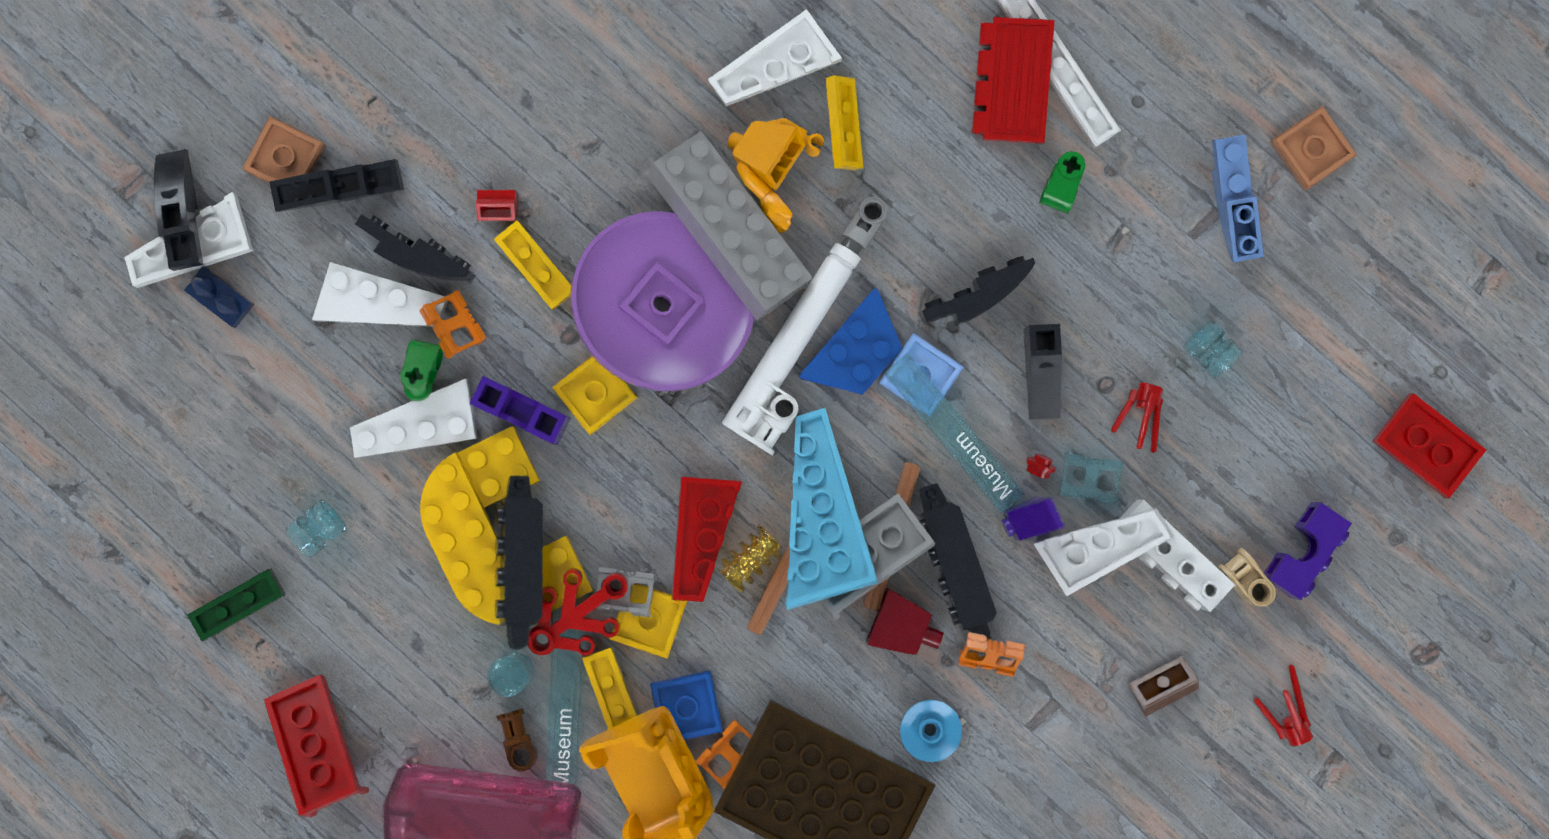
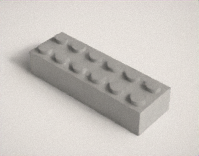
M702 131L653 162L647 177L756 321L801 291L813 278Z

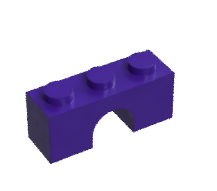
M482 376L469 403L554 445L559 444L571 420V417L485 376Z
M1311 502L1295 525V528L1307 537L1309 544L1307 553L1302 558L1296 560L1287 553L1277 552L1264 571L1265 576L1275 588L1288 597L1301 600L1303 597L1306 598L1315 587L1314 580L1318 574L1324 572L1331 564L1333 559L1331 555L1336 547H1340L1347 540L1350 534L1348 529L1352 523L1322 502Z

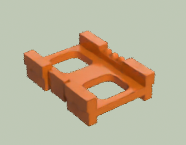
M459 290L432 303H427L419 310L428 327L433 325L435 334L438 339H441L438 344L447 359L476 344L484 343L487 338L478 322L474 324L475 319L471 318L472 314L469 313V309H466L467 304ZM449 301L455 308L457 315L447 320H442L435 306ZM465 327L472 337V342L463 346H457L451 336V332Z
M968 632L964 648L959 652V666L973 669L980 666L982 669L991 671L996 669V674L1010 677L1015 676V671L1020 661L1024 658L1025 644L1006 641L1004 644L1002 641L998 643L997 640L993 642L992 639L986 641L987 636ZM970 649L979 652H985L984 656L980 657L978 656L979 653L969 652L968 650ZM999 656H1004V657L1011 658V659H1016V660H1015V661H1011V660L1002 659V658H998V657H999Z
M736 719L722 732L723 736L718 738L712 745V748L707 747L695 760L723 789H725L741 757V754L729 744V741L738 732H743L749 739L752 736ZM717 754H721L732 766L722 777L717 776L708 766V763Z

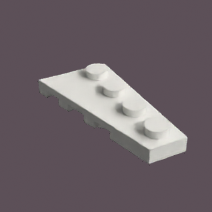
M806 9L710 77L708 83L724 105L729 106L842 61V57Z
M330 262L312 320L320 322L332 321L428 327L419 310L423 305L432 303L445 296ZM448 301L435 306L441 319L443 318Z
M469 379L461 380L435 391L423 401L409 402L350 427L354 458L477 439L473 406L469 404L471 401Z
M1155 508L1039 540L1034 543V546L1065 595L1068 596L1172 538L1174 534L1158 509Z

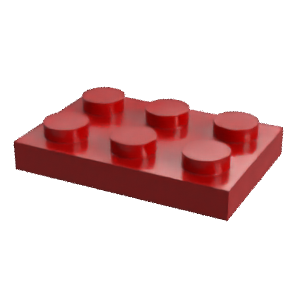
M1414 393L1407 395L1372 440L1373 443L1444 498H1450L1487 450Z

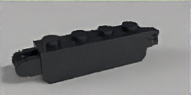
M510 476L508 478L506 497L501 501V506H496L495 512L496 524L501 525V537H496L495 554L500 556V568L495 570V586L500 587V599L495 600V618H500V626H507L506 638H508V641L506 642H508L509 648L515 649V651L517 649L521 650V648L524 649L529 644L530 626L536 624L543 617V504L537 498H532L529 476Z
M938 483L919 489L923 512H920L922 519L918 521L935 542V546L928 550V554L933 567L939 566L942 578L938 579L942 594L943 596L949 595L952 607L948 608L953 625L959 624L963 631L968 630L970 633L987 636L986 641H988L992 637L990 636L991 633L987 623L994 620L997 612L959 506L947 502Z

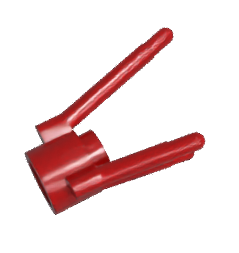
M1143 382L1139 384L1138 390L1131 389L1129 398L1113 424L1111 431L1116 432L1134 402H1137L1136 408L1144 411L1136 447L1137 449H1142L1150 415L1153 413L1150 450L1152 453H1155L1157 451L1161 407L1164 401L1161 398L1163 389L1159 386Z
M1289 665L1290 678L1299 714H1297L1288 690H1283V696L1290 716L1282 720L1283 726L1280 725L1259 698H1254V703L1275 728L1279 738H1286L1289 745L1294 747L1311 741L1313 735L1309 728L1311 724L1306 714L1295 666Z

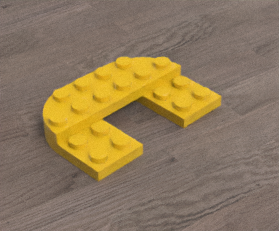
M511 426L458 453H453L441 461L428 477L420 502L423 529L457 599L476 617L500 625V618H495V600L500 599V587L495 586V570L500 568V556L495 554V540L498 536L484 508L506 497L508 478L510 476H529L530 486L541 481L515 426ZM564 536L543 547V588L551 586L558 592V599L552 605V611L563 605L565 590L563 576L567 570L576 568L583 575V580L577 589L576 599L594 590L568 536ZM568 574L567 578L570 583L578 582L576 574ZM551 592L543 593V598L546 601L554 599Z

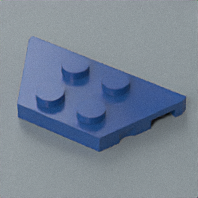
M876 288L870 292L798 377L801 380L863 395L903 349L880 293Z

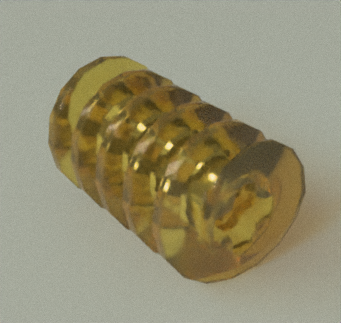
M760 524L757 526L760 536L749 533L748 536L751 544L748 545L741 541L739 545L742 553L731 550L730 553L733 561L731 562L723 558L721 561L724 570L717 568L726 580L741 593L745 591L742 581L751 585L754 583L752 572L759 576L763 574L760 564L770 568L772 562L769 556L771 555L777 559L781 557L778 547H783Z

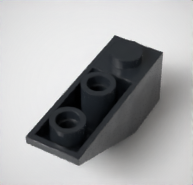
M1060 324L1029 325L1023 329L1029 420L1060 418L1062 374Z

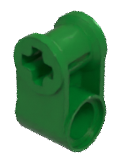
M1074 151L1066 152L1056 161L1050 178L1047 180L1042 192L1040 204L1067 214L1070 212L1086 165L1085 159L1081 154ZM1068 161L1073 163L1072 168L1075 169L1070 174L1066 172L1067 167L1065 166Z
M413 339L408 344L400 379L404 386L405 395L412 401H423L432 392L436 374L440 369L443 358V351L439 344Z

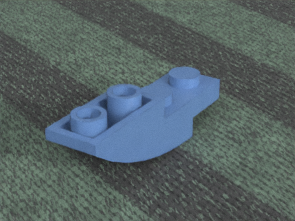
M1246 135L1212 140L1215 170H1212V178L1219 218L1231 261L1238 262L1264 257L1257 196L1252 195Z

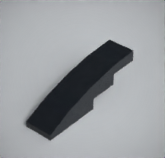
M396 159L368 165L359 164L336 170L327 169L269 181L276 212L344 202L404 190L399 163Z

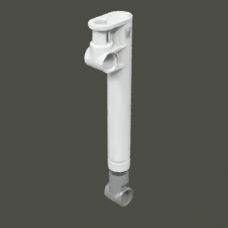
M868 197L861 203L858 211L842 234L844 240L841 244H834L829 252L830 255L823 261L721 422V424L772 456L775 453L772 448L781 433H786L798 413L796 400L779 388L851 276L852 270L860 262L861 258L858 256V253L861 249L865 250L883 223L887 207L881 198ZM875 206L879 209L881 216L871 220L865 216L864 210L866 207ZM780 401H788L792 404L793 412L790 416L780 417L776 413L775 408ZM773 429L767 440L763 441L769 430Z

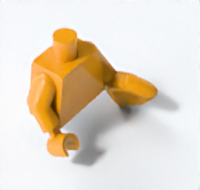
M787 118L766 122L754 121L750 124L744 135L733 132L728 139V148L733 150L732 156L737 163V173L744 185L760 199L761 210L779 233H784L788 230L791 224L790 219L793 215L791 210L774 191H777L804 147L809 156L817 157L820 149L814 147L811 143H815L820 147L824 144V138L821 134L815 133L809 136L807 135V130Z

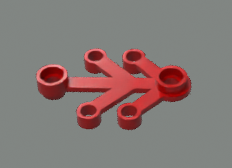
M576 568L567 570L563 576L565 590L561 618L552 625V605L558 599V592L551 586L544 587L543 593L551 592L554 599L546 601L543 598V617L538 621V625L532 627L529 631V644L527 646L530 651L536 655H547L556 648L577 651L583 656L590 655L596 645L594 638L589 635H583L579 639L559 636L567 629L602 633L609 638L616 636L620 629V623L616 618L608 617L604 620L584 618V616L609 598L614 600L622 598L628 590L627 578L621 573L609 574L605 578L601 589L575 607L577 589L583 580V575ZM568 574H576L578 582L570 583L567 578ZM619 580L622 587L618 590L613 589L611 581ZM608 622L613 623L616 626V630L608 632L605 629V624ZM540 634L545 635L548 638V642L545 644L539 643L537 636ZM588 641L591 644V649H582L580 642Z

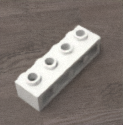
M1137 499L1120 518L1153 508L1145 500ZM1165 520L1174 534L1172 538L1138 557L1151 569L1156 566L1163 573L1161 579L1174 590L1178 587L1185 593L1186 596L1183 599L1193 609L1198 611L1201 608L1211 612L1235 584Z

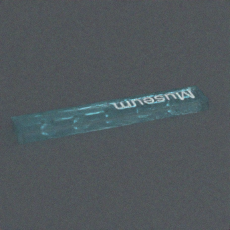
M906 353L884 372V375L999 513L1006 511L1025 494L909 353Z
M562 611L553 612V623L561 618ZM567 629L559 636L579 639L584 635V631ZM584 641L580 642V646L582 649L584 647ZM555 648L551 652L545 798L576 799L583 669V655L577 651Z

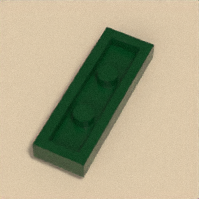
M271 568L187 614L201 642L286 596Z

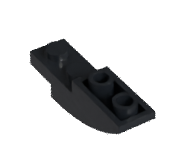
M183 149L156 155L154 165L155 213L158 235L164 239L168 267L170 270L176 271L204 265L194 209H198L188 150Z
M361 214L355 223L356 226L380 241L373 252L406 270L431 278L451 281H473L476 276L469 271L472 265L457 255L452 260L443 254L446 248L433 239L426 243L419 238L412 248L411 246L414 241L400 232L396 236L386 231L389 225L375 215L368 219Z
M1020 256L1007 261V267L996 271L995 266L977 272L979 277L972 281L975 292L967 288L954 293V299L943 303L942 298L925 303L926 309L919 313L923 325L952 315L955 325L958 326L985 313L1002 301L1024 280L1035 265L1034 258L1025 260L1024 256Z

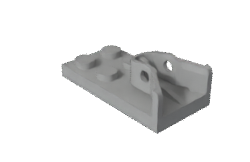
M896 494L859 520L878 583L823 599L822 602L834 620L840 618V611L935 546L933 539L899 494Z

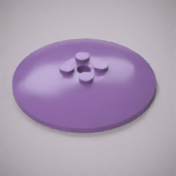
M639 213L609 225L584 250L573 276L571 309L574 323L582 342L590 354L607 371L623 381L641 388L656 391H678L693 388L712 380L726 370L738 357L749 338L753 326V315L675 213ZM664 298L667 300L669 310L665 312L658 311L654 307V299Z

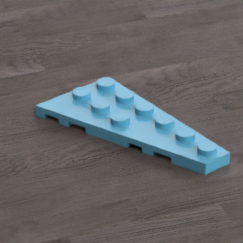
M825 408L796 416L795 460L792 482L793 499L791 502L789 540L790 557L787 579L788 596L786 599L787 610L878 583Z

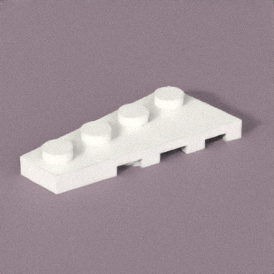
M231 192L223 197V201L213 207L211 205L200 211V215L196 216L204 265L176 271L170 270L164 239L157 237L124 257L132 286L140 288L202 268V266L205 267L252 252V244L237 194Z

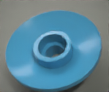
M928 699L917 702L906 711L900 724V736L904 747L913 757L925 762H938L952 755L959 746L962 737V725L957 713L948 704L939 700ZM927 724L935 725V732L933 734H926L924 732Z

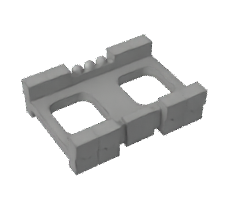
M599 567L596 592L602 588L605 578L611 573L623 574L627 578L629 586L622 598L615 600L607 599L594 610L614 613L615 609L621 612H630L633 616L651 618L652 612L650 608L655 581H657L658 577L657 574L635 573L633 571ZM615 580V581H618V582H619V589H620V588L622 587L621 582H620L619 580ZM635 583L647 584L649 586L647 601L644 604L632 603L630 601L632 586Z

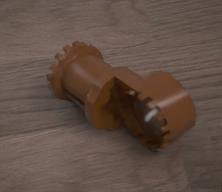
M523 709L496 716L497 721H501L505 736L503 745L509 766L518 772L530 769L537 760V751L532 745L530 734H526L522 719ZM524 748L529 751L531 759L527 765H520L515 761L514 754L517 749Z

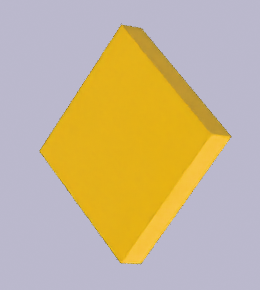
M593 356L552 387L590 436L638 399L625 381L607 371Z
M635 583L632 586L630 601L639 604L646 603L649 586ZM654 589L650 608L652 612L651 618L633 616L630 612L619 611L616 618L620 623L619 632L616 636L609 639L668 659L687 601L672 600V594Z

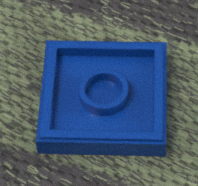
M711 670L650 683L655 708L665 706L669 709L684 740L723 732Z

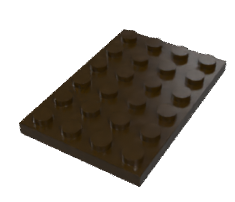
M770 699L714 808V813L765 839H909L936 785L934 782Z

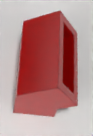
M477 190V200L475 203L477 221H516L518 214L517 191Z

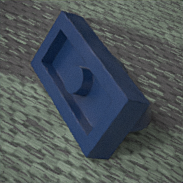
M203 266L184 289L185 292L233 328L239 325L254 305L250 300Z

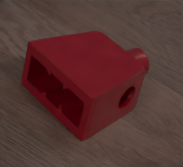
M886 588L880 609L877 611L866 643L877 648L917 655L921 643L938 649L944 632L928 626L932 614L892 589Z

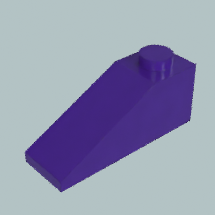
M1034 497L1003 511L1005 519L1001 520L1009 537L1014 536L1015 540L1019 541L1065 527L1051 497Z

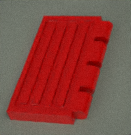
M993 17V23L980 24L979 46L991 47V50L978 51L976 76L988 77V81H976L974 106L986 107V111L973 112L972 133L984 135L983 141L1045 143L1055 20Z

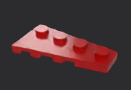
M680 477L672 600L704 602L742 481Z

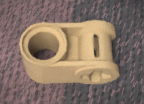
M1243 548L1237 550V555L1225 565L1220 564L1217 567L1235 584L1234 590L1245 603L1263 607L1270 605L1275 600L1276 589L1260 570L1252 556ZM1257 584L1261 585L1264 591L1263 597L1258 601L1252 596V589Z

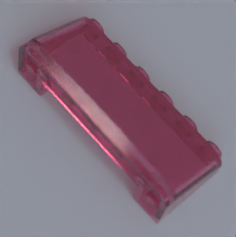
M409 763L397 770L383 803L384 839H577L581 791L577 786L569 783Z

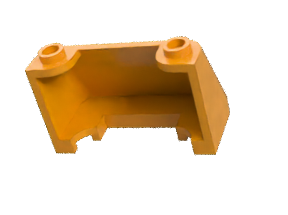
M665 706L650 709L587 739L579 747L582 760L589 768L596 770L605 766L630 815L622 829L623 839H696L714 810L712 794L671 712Z

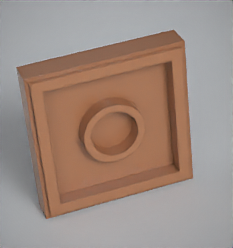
M1323 106L1270 141L1304 191L1357 156Z
M269 116L242 170L267 183L269 181L312 173L326 144Z

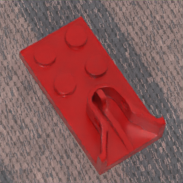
M317 675L264 699L299 816L312 818L317 815L320 809L356 793L366 794L369 792L368 787L361 786L358 782L325 676Z

